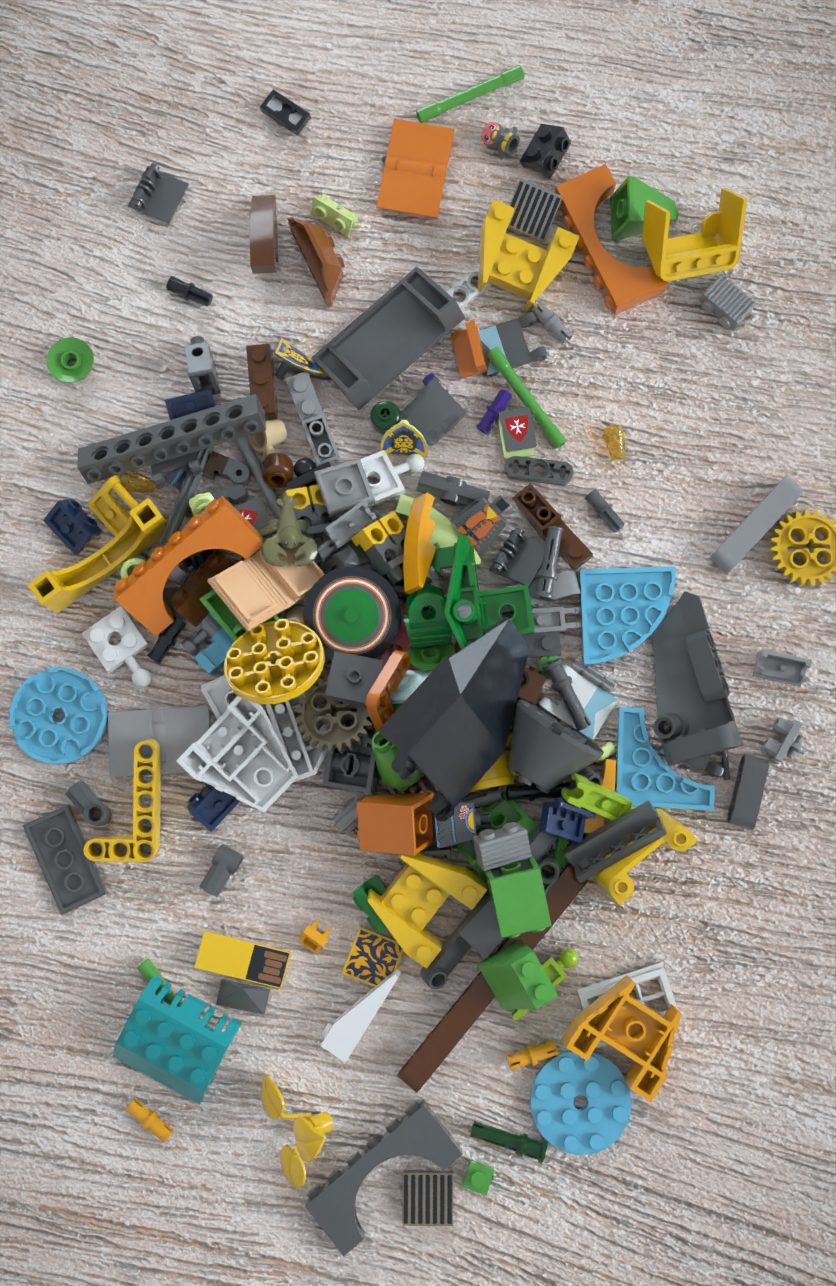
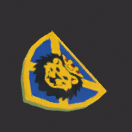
M401 420L400 423L391 427L381 439L380 451L385 450L387 455L409 456L411 454H419L422 457H427L425 438L407 420Z

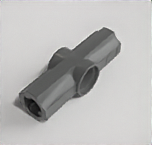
M422 471L416 489L417 492L423 494L428 492L433 497L440 498V501L452 506H467L482 496L488 500L490 491L468 485L462 479L452 476L445 478Z

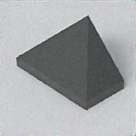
M222 979L216 1005L265 1015L270 989Z

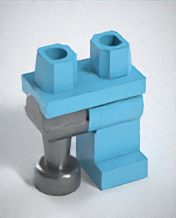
M210 612L202 620L199 632L192 639L187 637L181 642L192 656L200 652L194 659L212 676L224 666L227 652L234 643ZM209 638L213 643L203 652H200L198 646Z

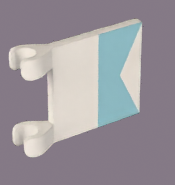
M564 665L563 667L567 675L572 678L571 685L591 722L589 727L579 732L594 740L618 699L578 674L569 666ZM545 697L540 699L538 703L540 708L577 730L562 699L558 705Z

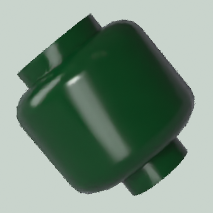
M381 401L374 405L370 413L372 427L376 432L384 435L391 427L400 423L401 413L397 405L390 401Z

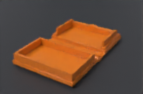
M394 118L376 209L438 219L455 131L454 128Z

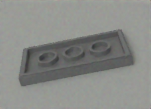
M65 805L23 825L61 915L108 894L95 862L87 859L84 855L83 849L86 841L70 805Z

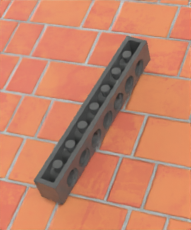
M257 394L78 448L77 469L86 482L91 484L115 475L124 474L266 430L265 410Z

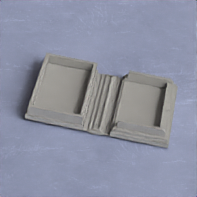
M209 706L108 712L110 778L133 776L134 748L139 742L146 739H154L160 744L161 774L188 773L176 760L210 728ZM145 744L142 748L143 754L151 757L153 750L149 745ZM144 769L142 776L152 775V773Z

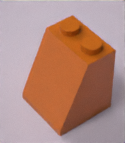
M433 793L369 795L358 801L356 816L358 818L359 829L357 839L360 843V851L415 856L435 841L434 814L428 810V804L432 801Z

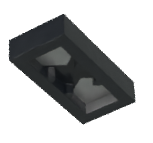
M274 89L260 106L261 112L297 136L311 119L310 113Z

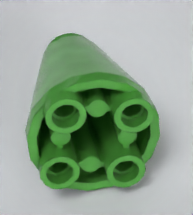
M379 731L373 736L372 749L380 778L384 784L398 791L407 790L423 774L418 769L416 776H413L409 781H403L399 777V773L395 772L391 766L400 749L383 738Z

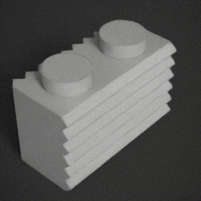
M723 274L718 276L699 299L704 311L715 314L723 327L731 328L733 331L756 306V302L749 298L748 295H745L741 289H738Z
M510 822L504 824L501 829H486L481 831L478 836H473L479 867L486 872L531 858L527 830L520 823Z

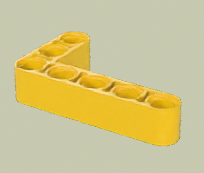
M143 740L134 748L133 835L95 836L84 845L83 851L87 859L108 862H147L159 852L161 747L156 740ZM145 744L149 745L153 750L151 757L143 754L142 748ZM144 769L152 773L151 781H146L142 777ZM143 794H148L152 798L150 806L143 803ZM142 819L150 820L152 823L151 830L143 828ZM94 842L102 846V853L94 851ZM118 843H123L127 847L126 854L118 851ZM143 843L150 845L152 849L151 854H145L142 851L141 846Z

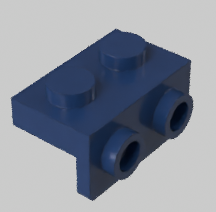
M212 389L165 399L170 420L216 406Z
M555 798L554 802H543L539 832L573 843H582L586 819H595L596 813L588 811L583 807L579 808L570 805L565 799Z

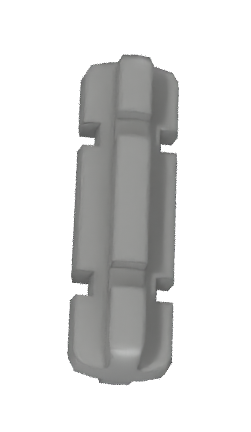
M578 658L571 665L574 671L582 674L581 676L595 685L601 686V689L608 693L612 691L616 684L614 680L609 677L605 678L603 673L590 665H584V662Z

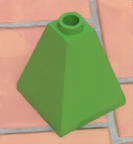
M628 176L610 197L612 241L642 234L645 201L648 200L670 211L669 225L672 222H676L679 210L675 207V201L637 178Z

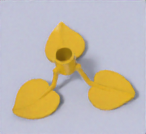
M265 1074L261 1086V1101L265 1112L272 1120H277L279 1116L282 1119H295L293 1132L297 1145L293 1150L288 1144L284 1145L280 1154V1162L287 1180L293 1187L299 1189L304 1186L306 1181V1169L303 1160L311 1162L316 1158L326 1139V1136L323 1134L332 1131L333 1121L330 1114L326 1111L313 1116L311 1112L306 1114L285 1113L283 1111L285 1103L282 1094L268 1074Z

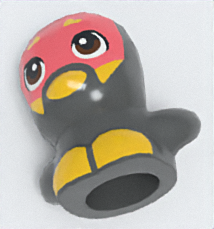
M496 122L486 124L481 133L482 142L486 146L499 149L498 156L500 159H504L505 155L514 154L520 142V138L517 135V127H512L507 131Z

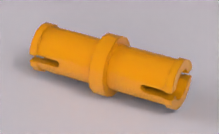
M552 1039L536 1046L528 1045L526 1046L527 1049L507 1054L506 1058L510 1070L513 1071L529 1064L537 1065L538 1061L558 1056L559 1054L556 1050V1044Z
M137 1098L125 1110L142 1124L141 1128L144 1130L148 1129L162 1143L174 1131L173 1128L157 1116L158 1113L155 1110L152 1112Z

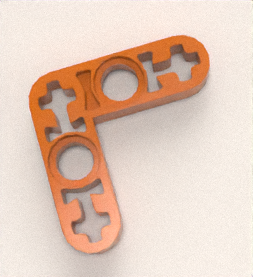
M395 650L367 695L366 708L376 733L395 713L390 699L408 671L411 659L409 653Z

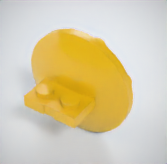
M279 619L260 624L242 634L227 652L224 672L230 688L242 699L257 704H276L301 695L316 682L323 670L325 653L321 640L312 629L301 623Z

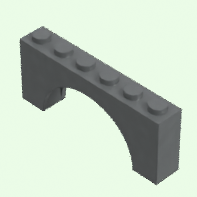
M424 1100L420 1104L415 1102L405 1111L406 1116L400 1121L397 1118L394 1119L385 1128L387 1130L386 1133L381 1137L378 1135L374 1136L366 1144L368 1147L361 1154L358 1151L346 1161L348 1165L341 1171L339 1168L334 1170L327 1177L328 1182L322 1187L317 1185L307 1194L308 1199L305 1207L343 1256L364 1239L365 1231L358 1220L356 1212V1195L365 1177L377 1165L396 1156L416 1155L434 1162L444 1171L463 1154L462 1147Z

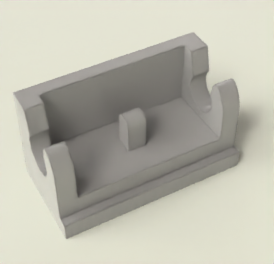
M364 499L323 530L338 549L362 529L377 521L375 513L371 512L368 503Z
M762 650L756 655L753 676L801 686L808 679L805 673L810 668L812 660Z

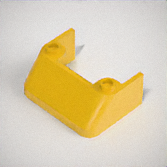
M721 188L719 212L710 213L704 218L701 233L668 238L670 211L650 200L645 201L642 241L656 275L664 281H673L730 270L735 267L740 257L747 198L727 188Z

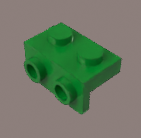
M374 875L358 886L352 893L354 894L353 900L360 910L364 909L369 916L367 921L371 928L375 931L378 930L382 934L388 928L367 899L370 889L382 896L387 888L379 876Z

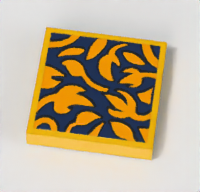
M360 926L342 974L375 987L397 969L404 950L396 940Z

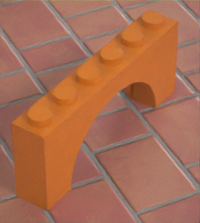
M604 164L557 185L555 193L563 196L559 209L563 214L564 225L567 230L570 229L572 233L579 235L576 248L578 250L581 249L584 255V264L588 270L591 269L594 275L595 286L597 289L602 290L604 303L609 310H612L615 316L663 294L668 282L656 275L653 265L635 267L624 264L612 257L600 243L595 231L594 213L598 206L614 193L616 186L607 165Z
M222 495L218 500H212L207 505L206 510L199 516L195 515L192 517L182 531L175 532L170 537L168 543L163 547L156 548L150 558L144 563H139L133 569L132 574L126 579H120L114 586V599L152 634L157 636L174 622L172 610L163 599V590L171 571L182 560L194 553L208 549L233 551L247 560L262 547L264 543L262 535Z

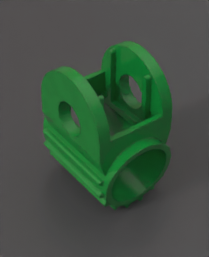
M424 584L422 589L407 596V615H403L411 648L448 645L451 642L452 629L444 615L445 598L441 590L434 585ZM426 606H431L429 609H423Z

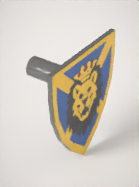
M283 338L280 339L274 353L275 356L283 360L275 373L277 378L283 380L288 370L296 375L302 372H309L325 376L323 370L308 355Z

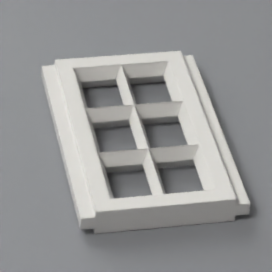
M662 962L577 989L584 1010L591 1005L590 1000L603 995L627 975L636 983L634 990L637 1000L645 1004V1002L664 996L667 1008L671 1004L677 1008ZM658 978L662 992L642 997L638 984ZM666 1011L659 1012L662 1016L666 1013ZM600 1040L596 1048L606 1046L609 1044H607L603 1040Z

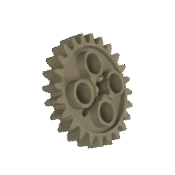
M319 678V686L316 687L313 684L311 692L305 691L303 693L306 699H298V703L302 708L295 709L297 715L300 716L295 718L296 723L300 725L297 729L300 734L304 733L302 737L305 742L310 740L309 744L312 748L318 745L320 752H323L328 747L330 754H333L335 748H338L342 754L344 746H347L352 751V743L356 742L361 745L360 736L368 738L366 729L374 728L372 723L369 722L371 718L367 708L349 703L341 704L339 701L325 699L327 682L324 683ZM320 702H327L324 708H316ZM335 711H339V712H337V714H336L337 716H336V717H332V716H334V712H335ZM347 720H355L351 727H344ZM330 724V728L327 731L320 732V728L323 725Z

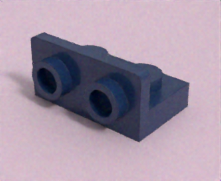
M73 499L59 500L43 520L73 554L80 553L92 537L99 536L102 533L97 522L82 510L80 503Z
M205 783V788L200 793H195L189 799L187 809L195 819L212 832L236 807L240 800Z

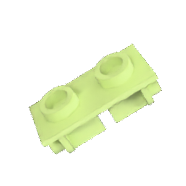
M326 195L314 196L310 214L349 237L351 227H355L359 221L356 214L344 207L337 210L339 204L329 199Z

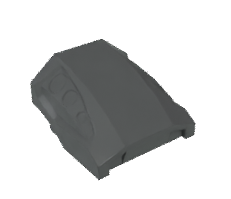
M437 377L433 378L416 398L400 411L402 419L407 420L410 425L422 433L429 446H434L468 412L466 408L461 407L444 389Z

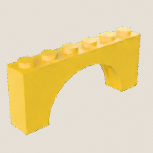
M147 498L129 511L130 517L127 524L100 550L68 568L58 571L47 570L30 582L28 587L41 605L56 613L61 612L122 568L126 561L137 557L158 542L167 519L150 498Z

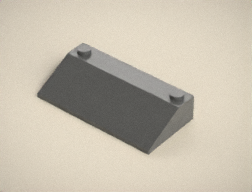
M416 266L311 358L344 396L360 410L463 321L465 316L456 300Z

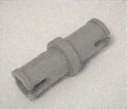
M543 302L536 304L538 309L535 306L533 307L531 312L540 320L547 332L550 331L562 345L568 342L567 338L571 340L574 334L560 321L561 318L557 314L554 315Z

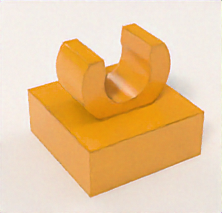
M319 921L314 922L312 926L308 925L298 939L301 944L316 955L320 953L329 940L327 937L330 933L329 929L323 934L316 930L320 923Z

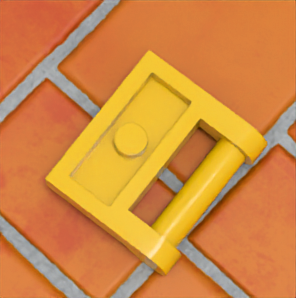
M116 475L111 477L86 504L114 536L124 528L130 515L110 492L114 490L131 510L139 505L120 484L121 480Z

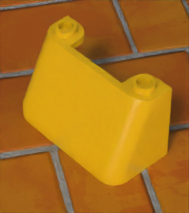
M654 807L662 818L667 832L666 835L592 876L611 902L621 905L631 897L634 891V883L627 872L657 847L668 844L670 848L680 852L689 849L698 841L690 830L662 808ZM655 827L654 829L650 830L649 833L658 829V827Z

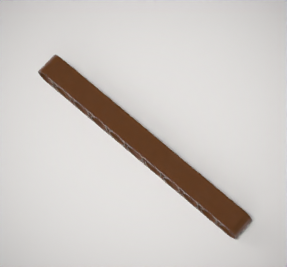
M567 864L566 868L560 872L558 879L546 894L552 926L588 882L587 879L580 883L576 878L574 867L570 864ZM552 926L546 927L540 932L529 931L521 933L520 936L515 938H507L495 953L518 939H521L533 950ZM481 971L397 1074V1077L416 1093L423 1087L495 998Z

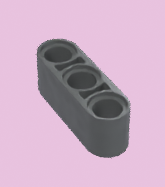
M745 754L742 756L727 817L729 824L754 829L768 774V760Z

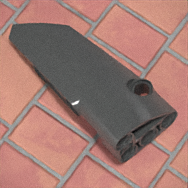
M684 591L670 613L652 633L658 715L653 728L655 734L661 739L668 766L743 745L728 699L730 692L700 596ZM667 721L672 725V730L669 734L664 729Z

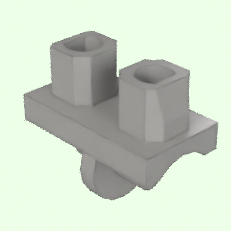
M781 717L777 718L772 729L782 734L779 742L771 737H767L761 747L763 751L770 755L769 760L775 763L777 761L782 762L788 749L790 750L787 757L793 759L796 753L804 755L806 749L801 746L804 737L798 735L795 739L803 723L797 720L789 721Z

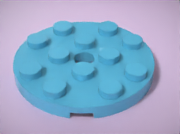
M48 668L29 677L15 693L9 713L10 728L13 730L19 747L32 758L50 764L72 763L92 752L101 741L107 728L108 706L102 690L89 676L71 668ZM62 709L65 713V719L57 723L53 719V714L56 710Z
M571 1050L561 1052L558 1056H553L548 1060L539 1073L536 1074L532 1083L530 1107L539 1132L550 1144L570 1154L588 1155L608 1148L621 1136L631 1114V1094L628 1085L624 1081L625 1077L618 1067L607 1057L594 1051L588 1061ZM578 1095H584L588 1100L586 1106L582 1109L574 1106V1099Z

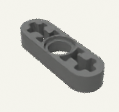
M513 456L505 464V474L513 480L566 485L571 481L574 474L573 467L563 461ZM514 463H518L519 468H526V464H530L528 475H524L526 470L519 469L517 473H513V469L509 467H512ZM535 465H542L546 473L541 477L535 476L532 468ZM550 466L553 467L552 472H559L561 468H564L565 473H569V475H565L564 479H561L560 474L552 473V478H548Z

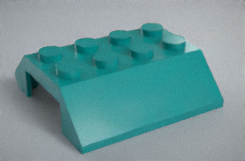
M154 975L134 1006L115 1044L113 1057L200 1105L219 1064L242 1023L232 1018L223 1032L222 1029L229 1018V1015L224 1013L220 1017L215 1030L207 1024L214 1016L216 1008L210 1006L201 1020L200 1017L205 1011L207 1003L191 994L187 995L179 1008L178 1006L186 993L182 989L176 993L171 1005L165 1003L163 1000L169 994L172 984L166 982L160 993L156 995L164 980Z

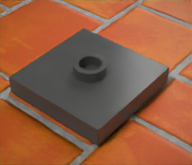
M334 651L324 698L366 707L367 695L381 673L383 660Z

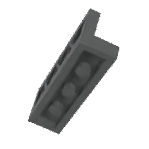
M648 800L583 838L582 843H574L563 850L567 859L574 866L577 880L582 883L661 838L667 832L662 818ZM655 827H658V829L649 833L650 830L654 829ZM591 865L588 869L582 871V869Z

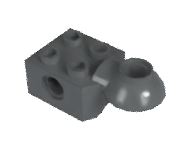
M347 720L345 722L346 727H351L355 720ZM375 728L366 729L369 737L360 736L359 739L362 744L359 745L353 742L352 751L347 746H344L342 754L338 748H335L333 754H330L329 751L327 752L322 786L369 794L377 791L379 773L372 749V738L376 731Z

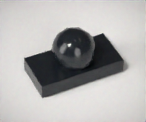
M300 458L294 465V474L297 478L286 483L289 490L307 487L308 489L309 486L317 485L314 471L331 467L328 461L317 467L312 459Z

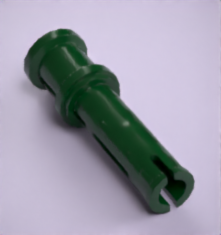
M474 1121L470 1137L516 1151L515 1154L519 1157L525 1155L537 1159L538 1163L541 1164L544 1161L548 1141L546 1140L541 1142L531 1139L525 1133L519 1136Z

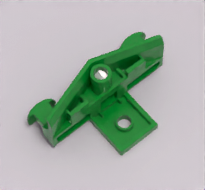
M458 536L457 543H454V546L440 548L438 542L434 544L436 550L432 559V565L436 574L443 578V569L452 568L444 615L461 650L465 648L464 644L470 640L475 642L483 636L482 632L504 619L501 616V610L505 606L513 607L514 615L510 619L521 635L535 634L528 584L480 592L474 546L468 536Z

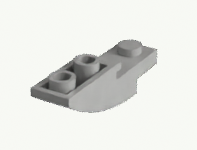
M302 372L286 378L317 465L320 466L328 461L330 463L340 459L309 373Z

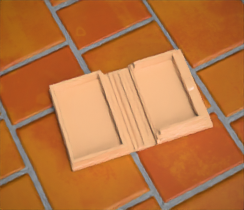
M278 543L288 556L283 558L281 555H278V558L288 561L287 566L278 567L270 565L263 558L262 548H260L255 555H252L247 560L240 561L208 579L207 582L247 632L307 597L313 585L325 575L314 561L307 566L298 567L293 565V561L303 558L302 555L293 558L294 553L301 546L300 544L290 549Z

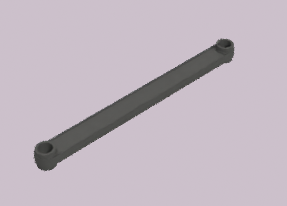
M584 768L576 773L593 783L602 785V779L599 774L590 768ZM573 780L567 789H574L577 786L576 781ZM540 823L528 837L531 853L537 863L557 839V837L539 832ZM487 889L475 907L469 911L442 945V950L428 968L422 967L420 972L422 980L432 989H440L445 985L449 974L472 947L457 933V930L490 895L489 889Z

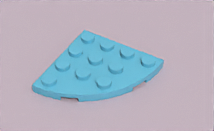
M676 566L579 570L584 665H596L617 659L638 647L654 632L664 618L673 596Z

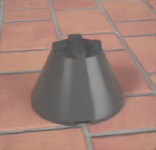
M521 699L516 703L509 763L506 766L509 770L518 774V778L530 786L534 782L538 789L548 794L551 789L570 778L571 774L578 773L601 758L604 751L574 728L572 730L567 729L559 723L560 719Z

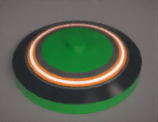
M356 566L338 568L322 576L309 591L303 611L304 625L318 635L325 657L333 660L334 651L373 659L378 658L395 641L400 630L402 618L399 598L390 583L378 573Z

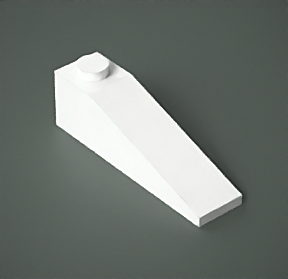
M396 969L342 1013L333 1025L328 1023L320 1035L324 1038L320 1046L346 1063L399 978L401 971Z

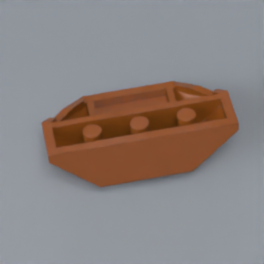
M294 217L287 218L293 237L329 308L333 305L343 279L342 268L345 267L340 254H335L333 250L335 247L334 241L330 234H325L323 227Z

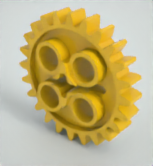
M805 509L801 516L799 511H795L793 518L788 514L784 518L785 522L780 521L777 524L779 529L772 531L776 538H771L769 543L775 546L770 548L768 552L775 553V556L770 559V562H778L775 571L783 569L781 577L789 575V583L798 579L800 587L806 581L809 587L814 586L815 581L820 586L824 584V579L829 582L833 579L832 574L836 576V528L833 526L836 519L834 518L828 522L826 520L827 513L818 517V510H815L810 515L808 509ZM815 531L823 534V541L815 537ZM791 532L799 535L800 542H795L791 538ZM806 544H807V547H808V548L820 547V546H825V545L829 546V549H826V548H815V549L812 550L811 552H810L809 549H807V548H805V549H798V548H802V547H804ZM788 547H790V548H796V549H798V550L788 551L787 548H788ZM817 554L824 556L826 560L825 565L817 561ZM793 555L801 558V566L793 562Z

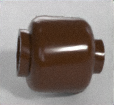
M282 453L268 455L264 459L262 468L264 482L274 488L287 486L286 483L293 479V461L291 458Z

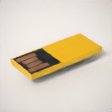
M204 930L194 968L281 989L291 952Z

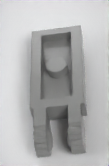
M562 606L532 609L535 633L565 632L566 630L582 628V622L580 621L565 623V615L581 614V607L564 608Z

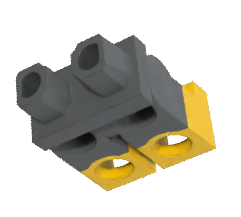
M318 485L309 486L308 489L307 487L285 490L281 497L292 496V499H297L298 504L293 507L297 520H305L308 533L301 532V534L313 540L315 537L321 536L322 543L330 539L323 529L337 520V515L329 517Z
M395 511L362 529L351 540L356 547L361 545L369 556L372 566L378 570L376 573L381 576L386 574L393 585L404 578L400 565L403 566L406 529Z

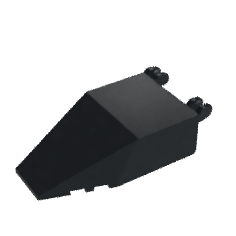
M508 617L482 632L483 636L475 642L470 640L464 644L465 648L458 653L452 652L447 655L379 730L383 738L400 749L391 765L392 769L399 773V777L405 782L409 781L413 776H416L419 769L427 778L424 781V785L435 794L432 801L428 804V810L440 822H444L454 815L455 807L505 751L530 650Z

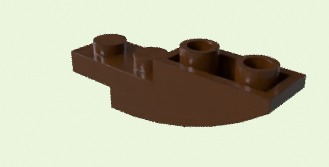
M531 483L512 497L519 510L545 542L549 526L563 528L558 557H562L573 571H576L593 557V553L561 520V515Z

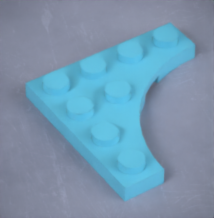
M619 707L615 792L629 798L632 805L639 806L649 800L653 807L714 811L715 786L696 783L678 775L656 754L646 730L644 708Z

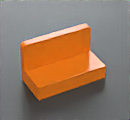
M474 320L465 323L467 329L451 334L461 378L488 371L478 327Z

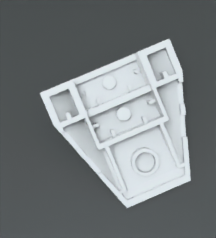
M237 696L228 705L225 713L176 762L194 779L200 782L203 781L215 787V789L221 792L224 791L236 797V799L265 812L299 775L263 707L260 704L246 701Z

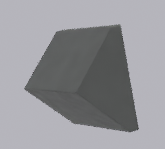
M490 895L457 930V933L485 959L504 939L501 937L497 926Z

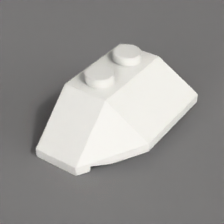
M303 693L285 702L265 704L273 728L299 775L294 782L316 775L328 752V747L323 752H320L318 745L312 748L309 744L310 740L305 742L302 737L304 733L300 734L297 729L300 725L296 723L295 718L300 716L297 715L295 709L302 708L298 703V699H306ZM326 725L320 728V732L327 731Z

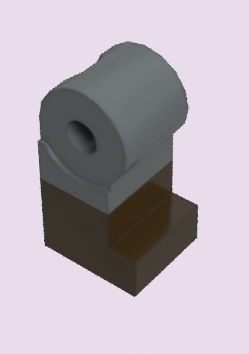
M211 452L203 471L206 478L215 480L218 475L231 480L235 486L239 484L247 486L250 483L251 473L245 464L217 452Z

